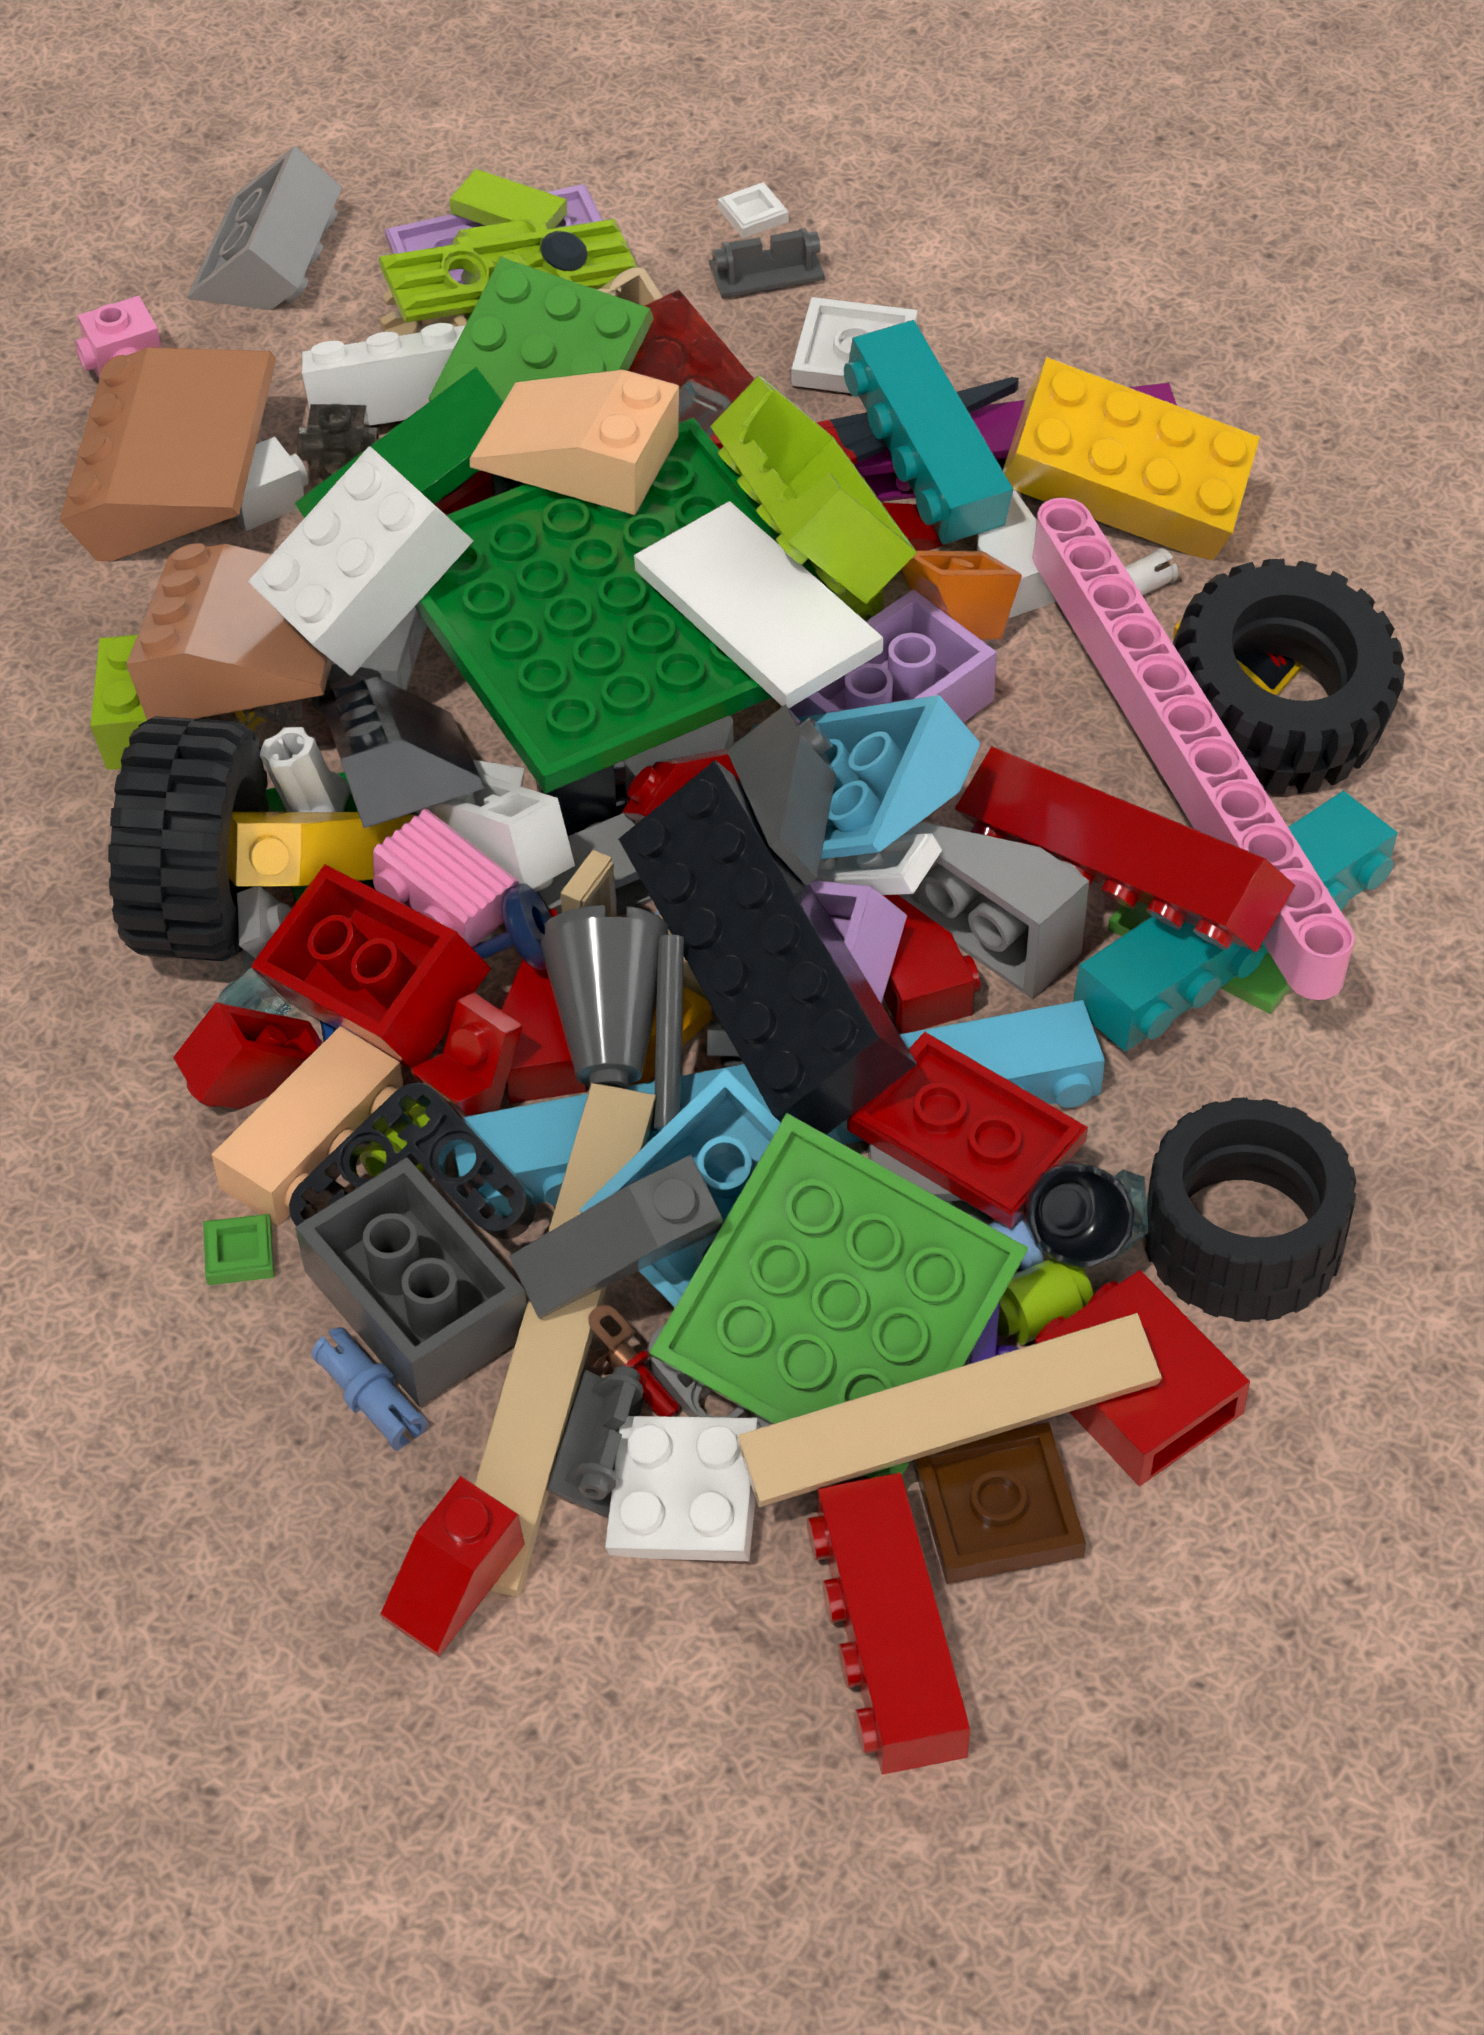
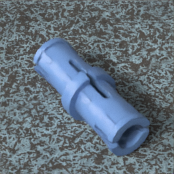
M338 1327L328 1331L330 1337L338 1344L335 1348L323 1336L316 1342L311 1352L312 1358L345 1391L343 1399L354 1413L362 1410L386 1437L389 1445L395 1451L410 1443L403 1435L405 1428L414 1438H417L426 1431L428 1420L394 1386L395 1378L392 1372L384 1364H374L353 1341L345 1328Z

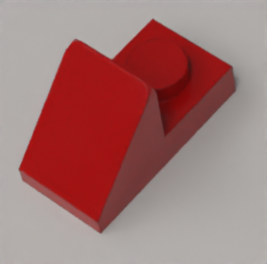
M471 993L458 999L456 1002L444 1052L413 1067L411 1074L420 1083L427 1084L442 1095L462 1117L499 1111L523 1025L476 993Z

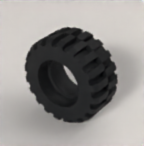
M1284 559L1263 560L1261 567L1255 568L1253 562L1232 567L1228 576L1225 573L1216 575L1205 583L1202 592L1195 594L1187 605L1173 641L1174 647L1267 793L1284 794L1287 787L1296 785L1298 793L1318 791L1324 778L1330 785H1335L1348 778L1353 767L1355 769L1361 768L1370 758L1375 745L1378 744L1398 703L1397 699L1404 684L1405 673L1401 667L1404 660L1402 646L1398 638H1391L1395 628L1385 612L1377 613L1373 609L1374 599L1362 588L1356 592L1346 585L1348 578L1335 571H1332L1330 576L1316 571L1317 564L1299 561L1297 566L1285 565ZM1262 652L1293 659L1309 669L1320 680L1328 697L1300 701L1274 695L1255 684L1241 669L1235 656L1245 653Z
M154 716L139 724L138 728L133 730L129 737L130 745L124 748L120 774L116 777L114 788L116 794L114 808H111L110 826L112 827L111 844H108V862H110L111 868L109 892L110 896L113 897V919L119 925L117 932L120 939L139 955L226 961L243 951V948L239 946L237 893L254 887L235 886L228 875V845L232 812H269V801L266 795L268 786L267 771L264 770V763L260 757L261 747L259 746V738L241 722Z

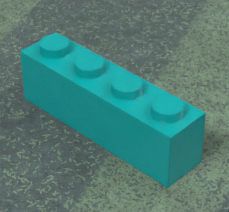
M915 320L852 337L849 361L844 365L846 386L852 396H859L867 410L869 425L874 436L877 439L883 438L892 454V463L896 475L902 482H908L916 496L918 512L926 525L932 524L943 545L1004 526L1014 489Z

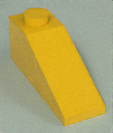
M232 812L228 845L229 878L235 886H308L323 865L326 864L357 881L373 879V851L378 843L383 844L387 836L392 837L396 829L401 830L405 823H410L414 814L410 813L363 828L358 812Z

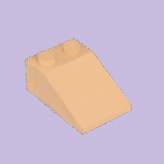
M627 370L516 382L471 455L470 467L635 515L678 438L679 385Z

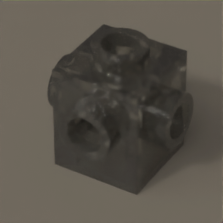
M310 405L307 427L298 428L297 454L301 461H307L311 488L318 486L380 439L378 428H369L366 405Z

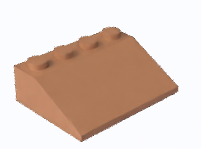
M147 347L127 356H115L103 365L59 520L96 561L111 562L239 516L276 357L271 351Z
M201 543L185 545L175 550L173 554H169L126 664L147 720L154 716L197 719L324 694L333 661L314 647L248 582L272 554L229 544L205 547Z

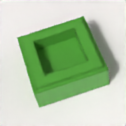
M270 1214L203 1221L207 1285L275 1278Z

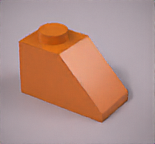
M917 551L901 569L910 590L914 589L980 640L1002 639L1022 577L1021 573L984 551Z

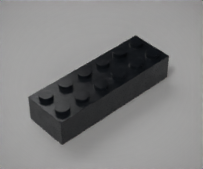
M716 760L618 839L661 917L668 924L670 933L684 937L685 960L770 1112L780 1123L787 1113L827 1135L917 1065L810 884L806 886L769 846L740 779Z

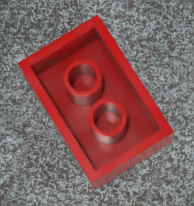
M326 864L317 873L250 966L290 1004L336 1029L342 1026L396 1059L401 1065L410 1070L428 1059L448 1031L457 1000L474 993L491 970L490 966L457 931Z

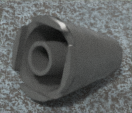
M605 905L567 910L550 918L544 924L545 935L541 933L540 947L576 1079L580 1083L589 1086V1088L591 1083L629 1090V1085L639 1081L643 1073L656 1011L658 937L669 935L668 924L657 914L641 908L628 906L627 918L606 917Z

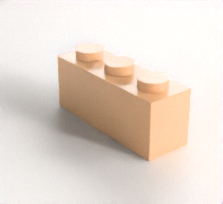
M340 1026L211 1154L219 1188L258 1214H270L271 1222L279 1226L290 1215L289 1203L296 1187L395 1091L404 1086L400 1062Z

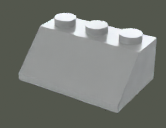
M296 146L291 148L233 195L186 298L272 310L283 301L289 304L294 302L308 284L309 279L304 276L307 268L317 259L323 249V244L319 241L322 233L330 227L338 214L334 206L342 186Z

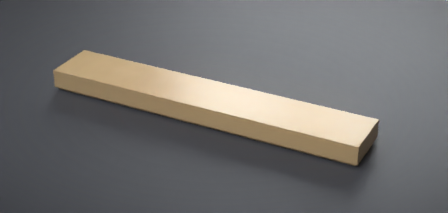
M1138 1313L739 1434L737 1443L758 1507H763L818 1490V1488L831 1486L1159 1384L1162 1377Z

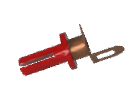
M600 1305L596 1309L594 1308L590 1312L588 1323L610 1349L595 1362L594 1367L596 1368L607 1361L613 1368L627 1366L635 1369L640 1374L639 1382L644 1388L642 1399L658 1417H673L675 1413L677 1414L681 1406L644 1365L650 1357L649 1351L644 1349L637 1354L627 1343L636 1331L632 1329L612 1306ZM607 1315H611L622 1327L621 1333L615 1337H611L599 1323Z

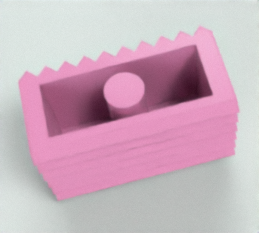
M423 809L419 816H414L410 823L403 825L401 830L396 829L392 837L387 836L383 844L378 843L373 851V883L377 891L457 931L472 948L504 923L501 907L502 899L509 889L519 885V881L428 809Z

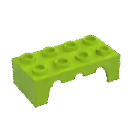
M760 375L710 426L723 444L718 454L730 468L740 475L737 482L741 488L760 504L756 511L771 528L780 534L776 538L778 544L799 564L802 565L809 558L819 566L815 572L838 595L841 596L846 590H849L867 604L917 553L835 438Z

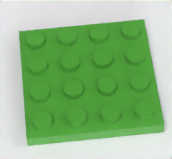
M786 1113L649 1354L772 1425L964 1366L1029 1248ZM910 1461L863 1475V1477L870 1479L901 1473L903 1476Z

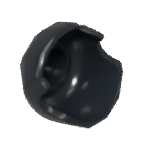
M1066 1161L1062 1165H1054L1037 1177L1026 1193L1023 1222L1034 1245L1050 1258L1077 1268H1091L1116 1258L1132 1236L1135 1209L1125 1186L1116 1176L1089 1164Z

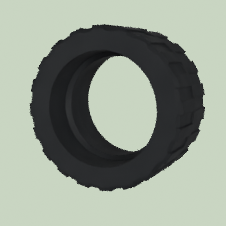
M1247 1097L1231 1098L1229 1101H1214L1202 1105L1201 1109L1193 1113L1189 1112L1177 1120V1125L1172 1130L1166 1132L1160 1141L1159 1151L1155 1153L1153 1159L1143 1237H1146L1145 1250L1149 1262H1152L1157 1270V1276L1165 1286L1168 1285L1177 1293L1179 1299L1188 1305L1192 1304L1204 1310L1203 1313L1215 1317L1223 1316L1239 1322L1262 1319L1271 1321L1281 1319L1283 1315L1288 1313H1297L1307 1308L1312 1300L1316 1297L1320 1298L1327 1291L1333 1276H1337L1341 1266L1356 1200V1193L1354 1192L1356 1176L1354 1168L1349 1164V1155L1344 1146L1336 1141L1331 1135L1332 1131L1323 1123L1316 1122L1307 1116L1308 1113L1294 1106L1290 1108L1278 1104V1101L1264 1098L1263 1100H1251ZM1230 1180L1253 1181L1273 1187L1287 1195L1300 1207L1308 1221L1293 1231L1277 1236H1243L1226 1231L1207 1220L1194 1207L1189 1198L1202 1188L1218 1182Z

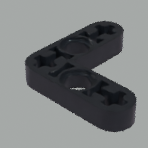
M422 1083L407 1084L395 1091L296 1187L289 1203L290 1217L297 1226L318 1213L313 1204L319 1197L322 1196L329 1200L328 1205H331L349 1194L344 1191L345 1187L336 1182L340 1175L356 1188L370 1181L373 1178L364 1179L359 1177L356 1163L362 1151L377 1145L382 1146L386 1151L385 1167L379 1174L406 1157L415 1166L420 1163L469 1218L494 1238L506 1240L518 1237L529 1228L536 1212L535 1198L529 1188L442 1095L427 1084ZM416 1104L426 1109L425 1113L430 1119L422 1128L413 1123V1117L409 1113ZM389 1128L394 1130L398 1134L397 1136L407 1143L402 1150L396 1143L384 1135ZM458 1145H472L476 1152V1160L470 1172L456 1178L448 1176L445 1171V1160L448 1153ZM486 1182L501 1195L510 1198L508 1203L513 1211L507 1218L504 1219L500 1215L494 1214L496 1211L494 1205L484 1194L478 1191Z

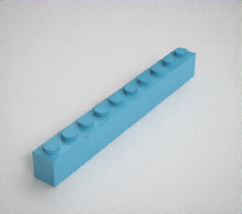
M1083 1000L900 1034L909 1049L925 1031L1048 1104L1057 1103L1061 1107L1072 1108L1086 1103L1092 1096L1101 1095L1105 1059ZM745 1065L726 1067L770 1112ZM725 1068L681 1076V1110ZM655 1081L631 1085L629 1090L654 1094ZM588 1094L463 1117L529 1188L535 1198V1204L547 1202L550 1205L556 1206ZM654 1119L647 1143L659 1133L654 1130ZM847 1120L827 1134V1136L841 1144L863 1141V1139L847 1130ZM458 1145L452 1149L457 1177H460L470 1172L474 1166L476 1152L472 1145ZM488 1182L478 1189L494 1205L496 1209L494 1214H498L503 1218L512 1213L513 1209L508 1203L510 1198L501 1195Z

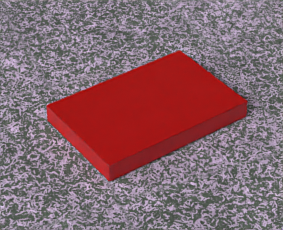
M924 1031L908 1049L917 1065L847 1119V1130L1012 1229L1024 1214L1026 1193L1037 1177L1054 1165H1062L1069 1161L1087 1140L1088 1127Z

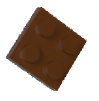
M1049 1422L1015 1428L913 1460L946 1584L1084 1557L1086 1541Z

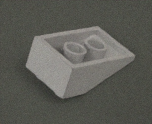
M921 821L903 834H933L942 851L914 894L898 895L952 933L958 948L1033 1000L1081 957L1089 880L1083 877L1072 864L1058 860L1040 847Z

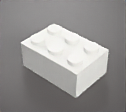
M369 446L248 582L314 647L352 676L469 547L473 540Z

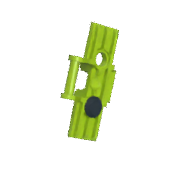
M615 218L548 229L545 223L535 225L528 219L458 230L451 245L380 256L378 260L405 323L465 314L468 322L500 257L596 290L606 285L620 273L631 268H638ZM463 269L464 271L461 274L463 284L455 281L449 274V271Z

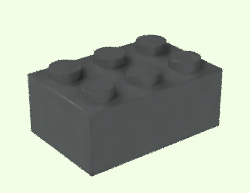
M408 1157L295 1227L306 1274L382 1364L392 1372L393 1377L419 1407L516 1344L527 1306L525 1289Z

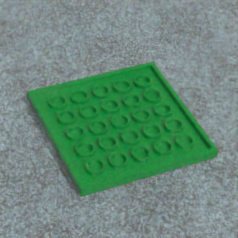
M694 418L678 423V438L635 515L530 484H524L446 515L473 542L415 605V608L545 794L772 697L635 571V554L729 501L778 543L776 538L780 534L771 528L756 511L760 504L741 488L737 482L740 475L718 454L719 448ZM807 559L802 566L837 596L815 572L816 568Z

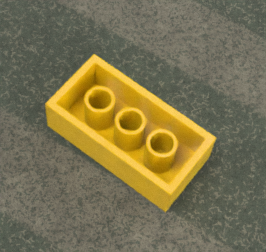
M1046 357L1028 390L1003 472L1015 491L1045 502L1053 498L1074 499L1082 503L1096 521L1191 556L1214 560L1233 533L1260 436Z

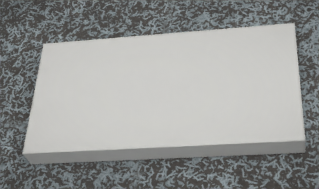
M730 501L634 555L635 571L781 706L785 704L788 708L794 706L883 652V637L805 567L790 557L778 543Z

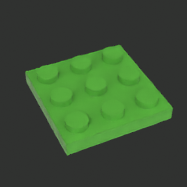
M500 257L428 399L429 401L434 399L476 366L503 402L516 382L616 370L628 371L654 320L651 309Z

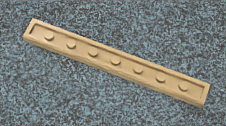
M591 1083L548 1232L581 1213L579 1209L647 1144L654 1119L656 1095ZM606 1287L541 1319L538 1318L528 1299L475 1481L477 1487L519 1515L525 1542L524 1547L492 1587L491 1592L519 1597L549 1495V1491L546 1489L594 1334L588 1323V1317L594 1308L596 1309V1307L602 1305Z

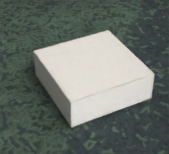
M764 182L718 198V209L742 238L789 222L788 210Z

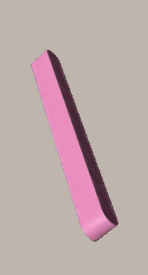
M1053 498L1044 502L1039 507L1032 555L1035 567L1193 828L1266 858L1296 885L1263 940L1265 947L1288 985L1297 994L1308 999L1324 1000L1337 995L1343 988L1355 936L1352 928L1089 510L1082 503L1069 498Z

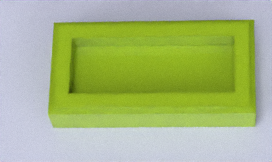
M475 169L449 199L451 214L483 225L528 219L535 225L545 223L548 229L556 228L568 214L567 199L479 169Z

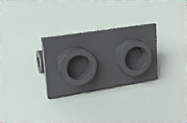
M806 228L770 235V249L762 250L760 237L731 243L722 242L720 249L712 250L713 259L709 260V266L721 298L825 280V275L816 256V253H820L821 250L817 231L808 233Z
M617 1366L614 1368L613 1374H609L604 1378L586 1369L582 1372L546 1490L594 1513L609 1518L611 1494L618 1480L614 1469L616 1454L622 1434L619 1433V1428L626 1423L628 1416H640L644 1402L642 1399L644 1388L639 1382L640 1374L638 1371L627 1366Z

